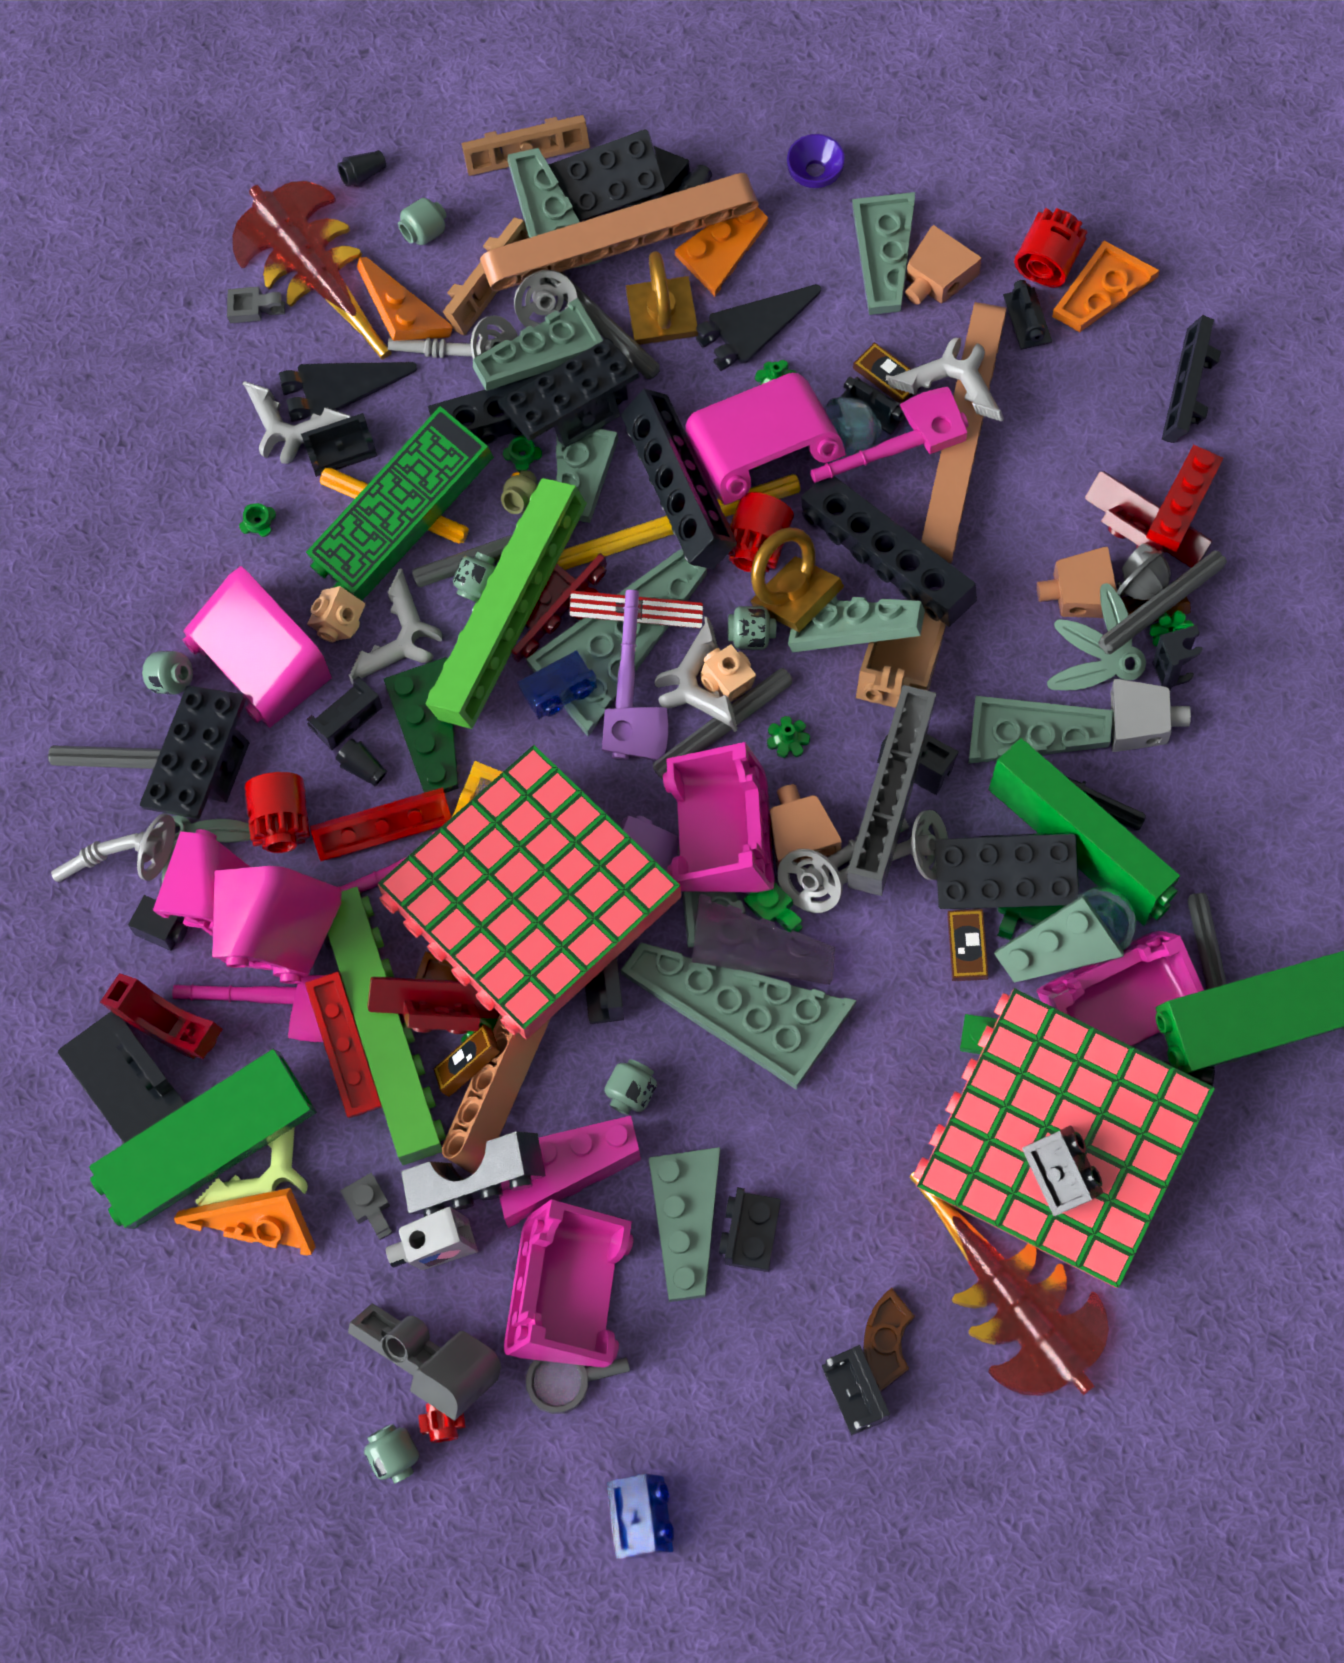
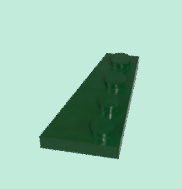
M447 657L384 678L424 793L442 787L444 793L459 789L454 724L438 720L425 704L430 690L435 686L443 670L444 663L448 659Z

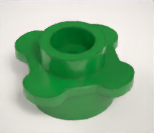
M519 436L510 442L509 447L504 449L503 457L505 460L513 462L516 465V470L520 472L528 470L529 465L534 460H539L542 457V450L539 447H534L532 440H527L525 436ZM520 452H525L526 454L521 456Z
M259 503L249 504L244 509V521L239 524V528L244 534L252 532L258 533L261 537H266L271 533L270 525L271 521L276 517V512L272 507L266 508ZM260 518L261 521L256 523L255 520Z

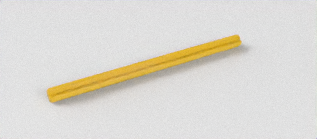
M791 474L751 487L748 493H763L781 499L799 493L800 482L796 474ZM719 498L717 499L725 517L735 513L739 500L724 505ZM664 516L563 550L557 564L566 570L593 561L600 553L608 556L672 535L674 533L668 517Z

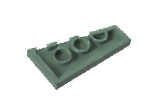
M915 192L852 199L869 315L901 311Z
M835 596L800 632L791 628L788 645L793 653L921 636L925 609L921 601L881 599L878 603L867 602L866 598L853 597L851 601L837 600Z

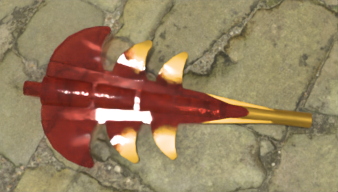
M293 181L284 184L273 192H264L259 185L251 187L249 194L254 199L253 207L240 217L232 235L233 252L240 267L245 268L255 255L272 248L273 251L269 254L264 264L263 274L265 286L268 289H271L274 283L282 276L296 271L297 274L288 285L287 303L289 306H293L301 297L315 289L365 338L382 360L391 355V350H388L387 345L372 328L338 272L346 264L362 256L360 249L350 246H339L328 251L325 250V247L334 238L350 231L348 224L329 218L315 220L311 223L308 222L309 218L317 210L335 203V196L321 185L308 181Z
M913 1172L910 1178L916 1185L919 1179L913 1177ZM919 1189L933 1206L979 1279L971 1288L955 1294L952 1302L968 1308H981L995 1304L998 1309L995 1316L988 1322L972 1326L968 1331L969 1335L993 1345L1018 1341L1021 1346L1019 1353L1010 1361L991 1366L988 1369L989 1374L1005 1388L1022 1395L1042 1396L1051 1394L1071 1382L1074 1383L1083 1396L1094 1389V1384L1084 1372L1100 1357L1106 1346L1109 1331L1107 1313L1099 1296L1095 1292H1091L1082 1308L1072 1314L1062 1316L1057 1311L1067 1290V1278L1062 1264H1057L1054 1272L1044 1281L1030 1284L1026 1279L1035 1265L1036 1247L1027 1243L1018 1254L1005 1259L951 1204Z

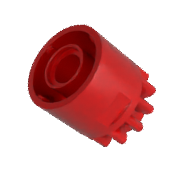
M1045 208L1043 213L1038 212L1014 259L1015 267L1019 273L1026 279L1049 288L1063 285L1086 241L1087 230L1081 228L1082 222L1078 221L1071 213L1058 208L1053 213L1048 208Z
M757 492L746 493L744 497L739 499L730 524L738 544L729 552V561L737 568L751 573L754 558L766 539L781 529L790 528L794 518L792 509L786 503L773 496ZM784 543L769 558L765 572H769L770 568H776Z
M271 772L255 776L246 782L245 794L249 817L248 823L250 840L253 842V846L262 845L263 850L266 849L271 853H285L294 850L297 847V843L303 844L305 839L310 838L304 779L300 775L290 772Z

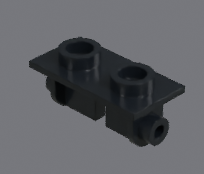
M1025 280L1015 282L1012 292L1003 294L1020 349L1023 350L1052 343L1035 287H1031Z
M850 376L847 378L843 386L846 390L837 400L841 405L890 435L906 417L900 406L901 403L894 401L871 387L859 377L852 378Z

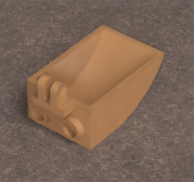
M925 612L921 636L869 642L859 673L856 698L896 708L903 685L929 691L946 624L940 620H933Z

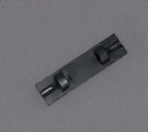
M1205 315L1199 317L1186 331L1162 435V440L1175 443L1179 437L1189 432L1191 423L1199 425L1207 417L1209 407L1196 401L1203 368L1211 369L1219 363L1221 351L1209 345L1214 319Z

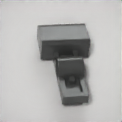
M373 1303L349 1324V1334L413 1375L410 1392L454 1421L498 1381L501 1363L497 1354L465 1331H459L444 1346L439 1347L430 1341L429 1330L422 1320L415 1316H407L402 1321H399Z

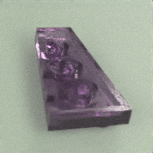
M700 893L697 904L691 962L831 984L835 960L834 946L794 930L791 933L775 927L774 922L761 918V921L742 914V910L729 904L728 907L712 902L711 897Z

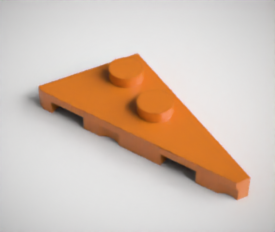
M359 257L357 269L393 341L448 338L451 336L453 327L449 322L370 259Z
M291 1188L179 1210L174 1217L176 1224L184 1225L189 1229L201 1231L203 1227H209L224 1231V1237L241 1241L259 1242L272 1248H277L279 1244L300 1248V1254L311 1255L316 1248Z

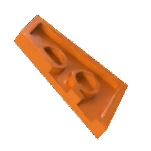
M757 206V208L745 215L709 225L676 248L675 256L716 297L729 275L731 276L746 251H749L767 226L768 217Z
M1104 240L1054 308L1052 317L1081 332L1158 278L1160 270Z

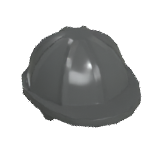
M1146 543L1141 544L1122 567L1124 583L1117 582L1119 586L1117 593L1120 596L1127 594L1135 599L1150 600L1166 588L1171 574L1168 562L1163 557L1165 553L1162 550H1156Z

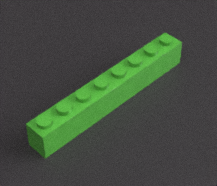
M542 478L536 490L533 491L530 502L523 516L518 520L508 545L504 547L493 574L489 576L479 601L475 603L465 628L460 632L450 657L445 661L435 686L429 692L425 704L438 720L473 729L511 654V650L521 635L587 505L575 485Z
M358 887L342 891L341 905L328 931V936L393 1143L403 1166L441 1153L442 1145L440 1141L445 1140L446 1134L441 1120L434 1121L430 1108L436 1107L430 1086L423 1088L419 1077L426 1074L419 1054L412 1055L409 1044L415 1042L412 1029L407 1028L406 1022L402 1023L400 1014L368 1011L367 1002L370 978L373 976L394 977V973L389 959L382 960L379 948L385 946L379 928H372L368 918L374 916L368 896L362 897Z

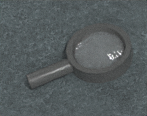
M625 1357L614 1360L612 1364L605 1368L534 1360L526 1374V1390L531 1401L540 1410L550 1414H565L576 1409L585 1399L590 1381L630 1372L628 1359Z

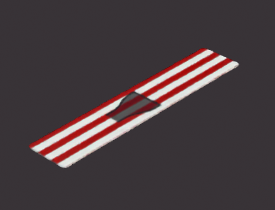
M571 591L570 616L624 621L623 607H625V595ZM639 597L638 608L640 610H638L637 623L691 628L702 627L703 604L701 602Z

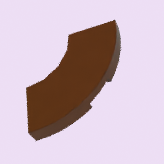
M892 1287L884 1293L874 1306L868 1318L864 1335V1356L880 1392L909 1370L902 1355L901 1340L906 1327L915 1318Z

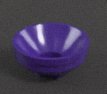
M822 134L803 136L796 140L788 151V171L791 177L802 186L808 188L828 186L835 182L843 171L844 152L839 143L829 136ZM820 164L824 167L825 171L820 176H811L806 172L809 165Z

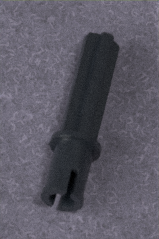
M1067 777L1119 823L1134 830L1141 829L1146 819V815L1143 812L1086 787V781L1084 780L1081 783Z

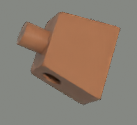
M933 225L907 265L906 279L912 284L905 291L906 297L916 305H919L927 295L941 304L980 274L982 257Z
M1108 547L1060 559L1055 563L1054 580L1037 582L1039 602L1058 600L1062 617L1103 618L1100 601L1101 585L1108 583L1117 592Z
M794 784L783 786L777 790L781 805L770 809V824L777 869L782 859L789 852L796 849L814 850L825 857H829L841 850V838L817 796L812 795L801 799L797 786ZM803 856L796 858L793 861L799 863L803 859L812 857Z

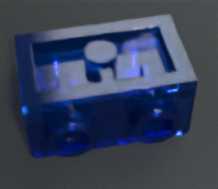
M577 650L517 682L520 691L538 720L544 716L556 715L564 708V705L574 700L587 698L597 688L595 673L592 669L589 670Z
M642 1474L607 1482L616 1559L673 1552L674 1528L669 1520L667 1504L669 1501V1490L664 1477Z

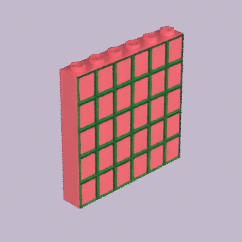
M535 745L529 748L378 883L382 894L379 899L392 914L398 911L406 919L403 924L416 938L422 935L430 943L427 948L440 962L446 959L454 967L451 972L461 984L467 986L470 983L478 991L476 997L486 1009L490 1011L495 1008L503 1016L500 1021L511 1034L515 1036L519 1032L526 1040L681 898V885Z
M1014 988L1010 995L1003 993L994 1010V1013L999 1015L994 1028L986 1026L978 1042V1046L982 1047L983 1050L978 1060L976 1061L971 1058L961 1078L967 1080L961 1094L954 1091L945 1109L951 1115L945 1127L938 1124L929 1144L935 1146L929 1160L924 1157L921 1158L913 1174V1177L919 1179L915 1187L1115 1288H1119L1215 1087ZM1071 1125L1074 1131L1082 1136L1086 1145L1085 1154L1087 1159L1101 1176L1103 1194L1091 1201L1053 1216L1022 1148Z

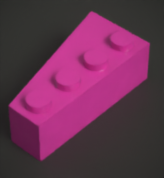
M631 1116L539 1137L546 1176L533 1180V1186L527 1189L512 1191L509 1188L503 1190L500 1202L507 1227L510 1228L520 1223L521 1220L527 1218L532 1212L551 1199L560 1201L568 1196L570 1197L582 1191L581 1189L640 1161L641 1157Z

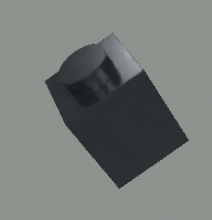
M144 895L128 926L135 936L172 951L175 944L181 943L186 936L188 926L183 924L185 917L169 915V918L161 917L153 911L156 899Z

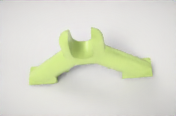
M295 1127L267 1144L272 1149L271 1165L259 1178L241 1180L235 1175L229 1182H222L219 1178L215 1179V1182H212L209 1189L202 1192V1196L196 1199V1204L203 1206L275 1191L278 1184L285 1181L291 1182L305 1194L308 1188L307 1182L292 1168Z

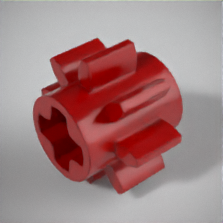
M429 1403L426 1404L427 1414L418 1415L420 1433L422 1435L429 1434L431 1443H442L458 1439L457 1429L466 1428L464 1413L454 1421Z

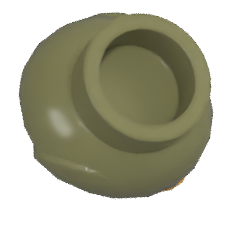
M528 470L514 472L506 480L503 486L501 502L509 513L524 514L533 491L538 487L537 478L533 472Z

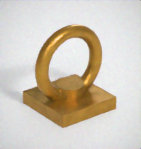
M658 251L652 252L649 255L651 282L625 285L634 341L642 345L698 336L689 276L666 279L662 255Z
M784 528L767 538L754 558L751 582L756 595L750 601L753 606L766 607L770 618H776V621L800 632L844 588V585L839 577L815 566V548L807 533L798 528ZM794 541L798 543L802 551V559L794 556L766 584L765 569L773 552L785 542Z

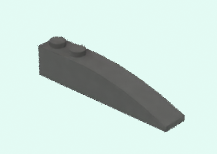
M906 685L902 686L848 868V888L879 896L883 894L937 696L935 692Z

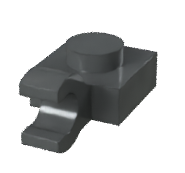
M259 287L228 289L227 318L230 323L261 321L262 312L269 315L285 314V302L281 301L280 292L262 294Z
M372 1172L340 1190L358 1224L368 1219L380 1240L392 1234L388 1223L381 1211L390 1207V1204Z

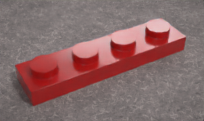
M1193 444L1146 535L1147 539L1177 552L1224 459L1223 457Z
M442 787L310 826V831L321 862L441 827L452 817Z
M337 971L305 982L347 1118L382 1108L341 974Z

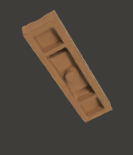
M583 115L562 120L553 117L545 119V124L498 135L496 131L484 133L485 138L461 143L469 176L509 167L507 157L508 154L539 148L544 158H549L590 148L586 121Z
M514 217L499 238L489 237L483 247L488 252L492 249L529 238L524 220ZM481 261L463 285L453 284L447 292L452 300L443 310V313L450 321L454 331L462 335H466L498 292L491 290Z

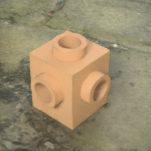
M341 586L322 590L320 596L311 607L312 614L307 625L318 631L317 635L323 640L335 642L337 640L349 639L359 628V618L366 603Z
M732 644L723 650L716 648L704 658V665L700 676L707 691H718L720 697L726 695L729 701L732 702L752 688L756 674L751 669L750 661L741 651L737 652Z

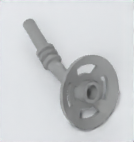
M537 271L526 277L516 291L514 298L516 315L526 328L530 325L534 328L541 323L529 319L533 312L538 315H549L556 310L559 312L563 305V294L568 296L566 308H568L569 302L577 298L576 289L572 282L558 271ZM546 278H554L560 281V283L554 287L546 283ZM530 286L525 296L526 305L522 307L523 293L526 290V288Z
M493 315L481 319L476 324L472 332L471 344L446 343L445 339H441L439 342L437 338H434L433 341H431V338H427L426 341H393L389 337L388 350L425 353V357H429L432 354L433 358H436L437 355L440 358H444L446 355L470 356L474 359L505 340L512 341L518 335L509 321L503 317ZM487 325L497 326L502 332L499 333L494 329L487 330ZM478 335H479L480 339H479L478 344H476V342H477V337H478ZM488 335H492L495 339L488 340Z
M924 810L918 814L913 825L912 836L909 840L897 844L892 860L894 861L911 854L918 871L927 880L937 879L936 860L932 869H929L936 856L935 841L938 839H948L945 825L935 811ZM930 825L934 830L935 836L928 830ZM849 866L839 871L842 884L848 882L847 872ZM831 875L830 881L835 883L834 877ZM822 884L817 888V890L824 889Z
M163 813L154 819L145 832L142 831L139 834L135 833L102 843L95 841L86 848L81 849L78 856L52 870V877L56 882H61L85 867H94L101 861L106 860L110 854L135 848V851L138 852L137 870L139 877L146 881L153 880L165 866L172 850L175 837L174 818L169 814ZM151 860L152 864L144 870V862Z
M905 818L901 832L909 828ZM853 839L849 840V845L828 858L814 850L796 849L789 852L782 859L778 867L779 885L793 899L794 905L807 912L823 913L831 910L839 902L842 896L843 884L837 868L851 860L856 841ZM803 856L812 857L803 859L799 863L793 861L796 858ZM806 864H811L808 868L803 867ZM830 872L832 873V875H833V877H834L835 883H833V882L830 881V876H829V873H830ZM789 873L797 874L798 882L804 889L801 893L793 886ZM821 884L824 887L822 890H816ZM827 893L831 896L824 901L812 900V897H822Z

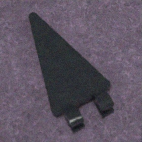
M815 284L712 313L709 316V321H705L696 327L697 332L700 334L696 336V340L704 348L716 341L719 336L726 344L714 350V354L718 358L714 359L713 362L720 371L734 364L737 359L741 363H747L820 294L821 287Z
M414 362L300 364L298 371H282L279 373L284 395L298 392L303 388L305 398L294 397L286 400L291 422L306 419L310 415L312 417L313 414L320 416L324 408L327 407L328 409L338 411L414 373L417 370V365Z

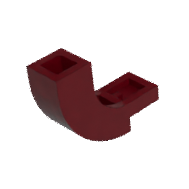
M121 973L117 975L100 1001L102 1005L139 1031L192 1059L196 1057L204 1059L207 1053L214 1048L217 1038L223 1030L215 1022L178 1008L156 994L138 979Z

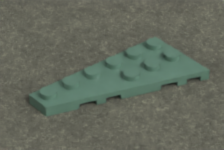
M681 548L617 595H626V590L639 591V597L688 601L707 575V568L689 564ZM583 618L526 659L527 665L587 737H589L603 718L605 709H609L616 700L622 650L620 644H622L624 621ZM637 623V647H635L634 659L635 672L670 625Z
M645 943L639 944L621 969V975L796 1090L856 1005V1000L845 997L841 999L826 995L825 992L816 989L811 991L796 987L786 981L737 968L733 970L718 966L717 963L708 960L692 959L682 956V953Z

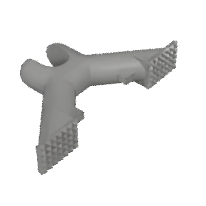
M954 338L948 343L942 358L895 376L886 375L890 388L901 389V391L909 392L913 395L917 393L919 387L930 388L932 382L945 377L961 380L967 391L964 398L973 402L976 414L984 415V417L988 416V418L996 419L1000 422L1004 420L1002 411L999 409L978 371L985 355V350L979 343L975 345L967 359L957 360L956 357L961 347V338Z
M247 381L243 382L266 429L259 444V452L261 456L267 458L276 443L286 441L280 455L282 464H288L295 458L300 445L304 443L301 433L351 417L346 413L343 414V412L328 409L327 407L324 408L322 415L313 414L311 419L297 425L285 423L278 412L281 404L274 401L275 397L268 388L254 385V383L251 384L250 382L247 383Z
M401 568L398 569L394 577L395 579L389 588L388 596L389 600L393 602L390 612L398 616L402 629L396 640L382 647L374 645L369 653L359 652L358 658L349 674L352 684H354L353 680L357 676L362 679L404 658L420 663L431 662L434 656L430 652L416 647L414 642L419 637H428L442 641L440 629L420 621L403 569Z
M704 617L705 624L679 667L662 672L655 678V686L658 688L679 685L676 690L661 695L658 701L662 707L667 709L688 703L732 727L733 731L736 732L738 727H736L733 706H731L726 695L720 697L718 691L709 692L698 686L696 676L704 665V658L718 647L713 625H711L708 617Z

